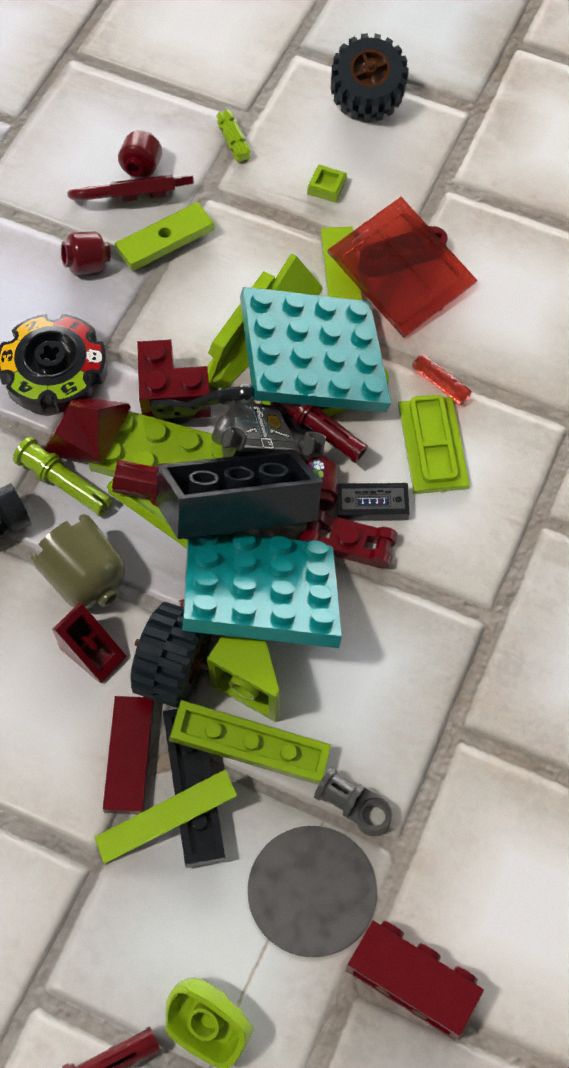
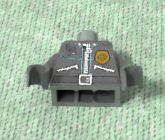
M253 396L247 401L245 399L234 401L226 415H222L218 419L211 435L212 441L222 446L223 457L295 450L297 453L302 452L303 455H311L313 451L323 454L326 436L318 432H306L305 435L296 433L285 422L279 408L274 405L256 404Z

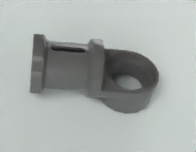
M333 767L325 773L314 793L315 799L319 801L325 799L343 810V816L355 822L359 830L366 835L379 836L389 829L392 809L386 800L368 790L365 786L361 784L355 786L337 775V770ZM369 807H378L384 812L385 820L378 826L368 825L363 820V811Z

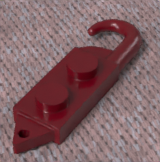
M171 174L114 181L107 185L71 189L67 192V196L71 200L119 197V202L138 200L137 194L150 193L151 198H161L169 196V190H175V187L194 184L193 175L173 177Z

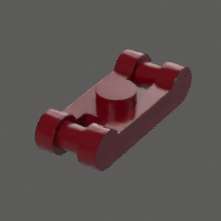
M320 509L318 521L306 522L307 528L301 532L300 541H321L333 547L335 557L377 568L389 567L392 558L389 551L395 545L398 536L396 530L385 526L377 528L328 515ZM320 531L331 532L330 537H322ZM366 542L376 544V548L372 550L365 548Z

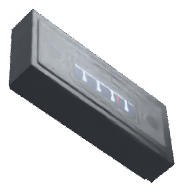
M337 483L338 518L346 520H409L408 483Z

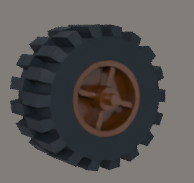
M368 33L361 34V39L358 40L354 36L349 39V45L343 43L339 47V53H336L333 58L330 88L331 94H334L333 100L336 106L341 104V112L345 115L348 112L352 113L351 118L354 120H358L359 116L364 117V122H370L371 117H375L376 121L382 120L384 113L390 116L394 113V108H398L402 102L409 74L406 55L401 56L402 49L399 45L392 46V39L387 37L384 41L381 39V34L376 33L374 38L368 37Z
M165 601L152 613L140 639L135 641L134 646L137 648L130 676L133 693L178 708L181 700L186 701L189 698L202 669L207 671L208 663L205 660L211 641V634L182 631L183 607Z

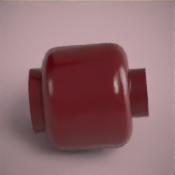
M133 131L126 136L118 153V163L123 171L134 178L150 177L154 174L162 157V146L159 140L151 133Z
M96 231L70 233L66 241L61 243L63 266L69 268L70 272L74 275L99 274L104 270L106 262L111 260L110 245L108 242H104L102 236Z

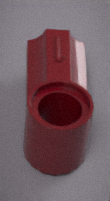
M118 460L113 478L112 492L150 499V502L158 507L156 504L157 466L153 467Z

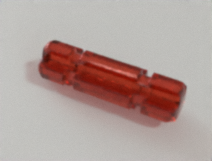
M421 353L414 360L412 367L422 376L425 375L427 380L445 394H450L449 397L459 405H463L470 398L472 391L463 383H458L459 380L440 365L434 364V361L427 355Z

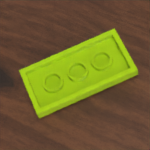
M129 411L103 462H89L90 471L114 477L118 460L156 467L161 463L223 458L222 446L212 441L211 433Z

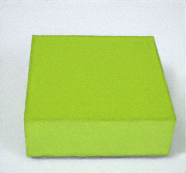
M318 164L307 186V194L337 203L347 181V173Z

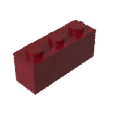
M372 920L349 960L345 971L455 1041L460 1037L484 992L483 988L476 985L478 979L461 967L456 966L452 970L439 962L441 956L432 948L421 943L415 947L403 939L404 932L387 921H382L380 925Z

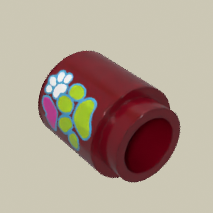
M313 457L306 464L321 481L319 509L328 511L335 506V501L338 499L337 465L326 457Z

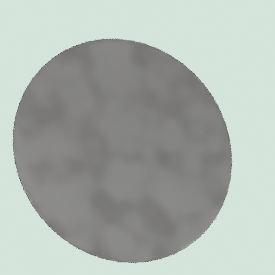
M302 826L279 834L260 851L250 871L247 893L253 919L268 940L291 954L304 957H323L347 948L362 935L370 923L375 910L377 885L373 868L367 856L349 837L326 827Z

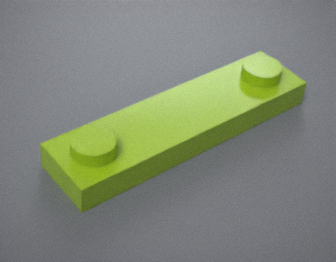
M183 700L179 703L169 741L317 785H319L324 776L331 744Z

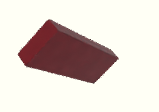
M115 696L103 800L104 813L140 814L144 811L154 700L146 697Z

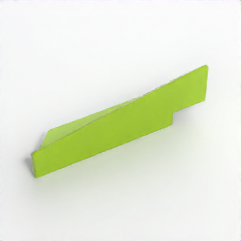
M292 253L276 278L263 271L251 287L319 295L322 291L319 282L302 261ZM241 303L215 337L208 352L213 357L208 364L209 388L215 391L220 387L228 388L249 366Z

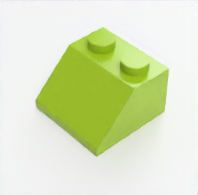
M222 635L207 658L210 686L276 722L279 717L280 690L266 640Z

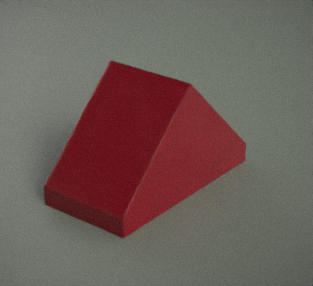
M80 602L52 629L60 650L99 683H102L127 657L88 609Z

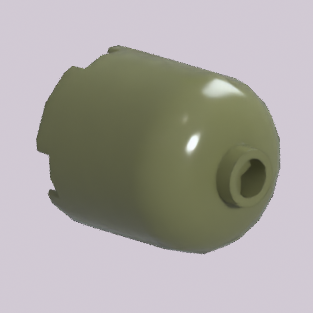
M82 514L79 516L80 522L73 526L68 521H65L52 530L38 544L43 549L38 556L37 554L32 555L30 560L34 567L70 606L75 607L80 602L86 608H92L98 604L101 607H105L119 595L117 589L124 579L125 566L121 556L91 517Z

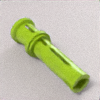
M33 437L25 438L16 448L13 462L18 466L24 465L36 473V478L39 481H50L89 508L98 517L105 514L102 507L108 510L111 506L112 497L107 496L64 466L58 454L48 453L37 445V440Z

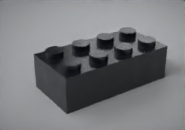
M295 450L157 465L156 504L177 539L195 540L207 535H231L237 531L252 529L262 531L274 526H299L304 522L318 521L321 481Z

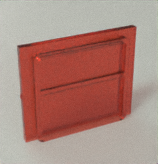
M401 196L327 251L403 338L437 312L442 311L445 306L477 282V279Z

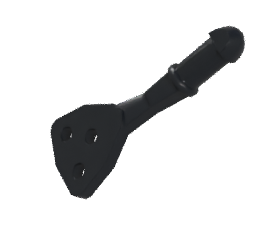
M245 383L230 388L220 387L214 392L188 402L171 399L150 401L149 409L157 419L181 425L189 422L196 415V412L207 406L215 404L224 405L231 401L243 399L247 401L251 399L254 395V388L252 385Z

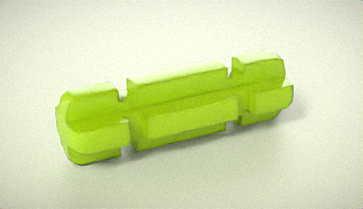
M230 110L219 112L216 116L217 124L220 130H222L230 150L233 151L232 154L235 160L240 163L244 160L248 161L251 157V149L245 141L237 122L234 121L235 118Z

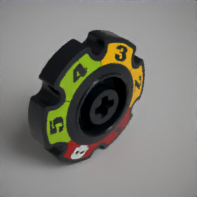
M47 314L29 318L12 329L13 340L9 342L3 341L0 344L1 384L6 385L9 397L16 404L30 411L42 413L45 408L52 406L57 409L58 413L64 412L71 400L92 398L94 396L92 386L103 384L106 378L108 361L104 343L97 341L95 329L90 324L75 316L62 314L59 319L51 320Z

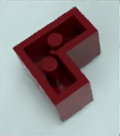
M172 339L137 341L139 401L142 415L156 418L149 409L150 401L171 399L188 402L210 393L208 366L174 367ZM211 406L196 412L193 418L211 417Z

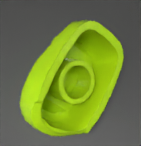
M194 977L179 981L167 998L165 1032L178 1045L199 1059L218 1068H230L233 1066L247 1047L254 1027L242 1013V1010L235 1006L225 993L208 982Z

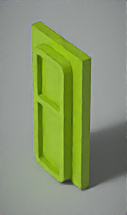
M436 394L415 396L410 401H399L398 408L413 494L469 489L470 484L453 397H442Z

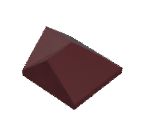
M94 398L71 400L43 449L50 454L56 453L64 458L102 463L131 406L125 402Z

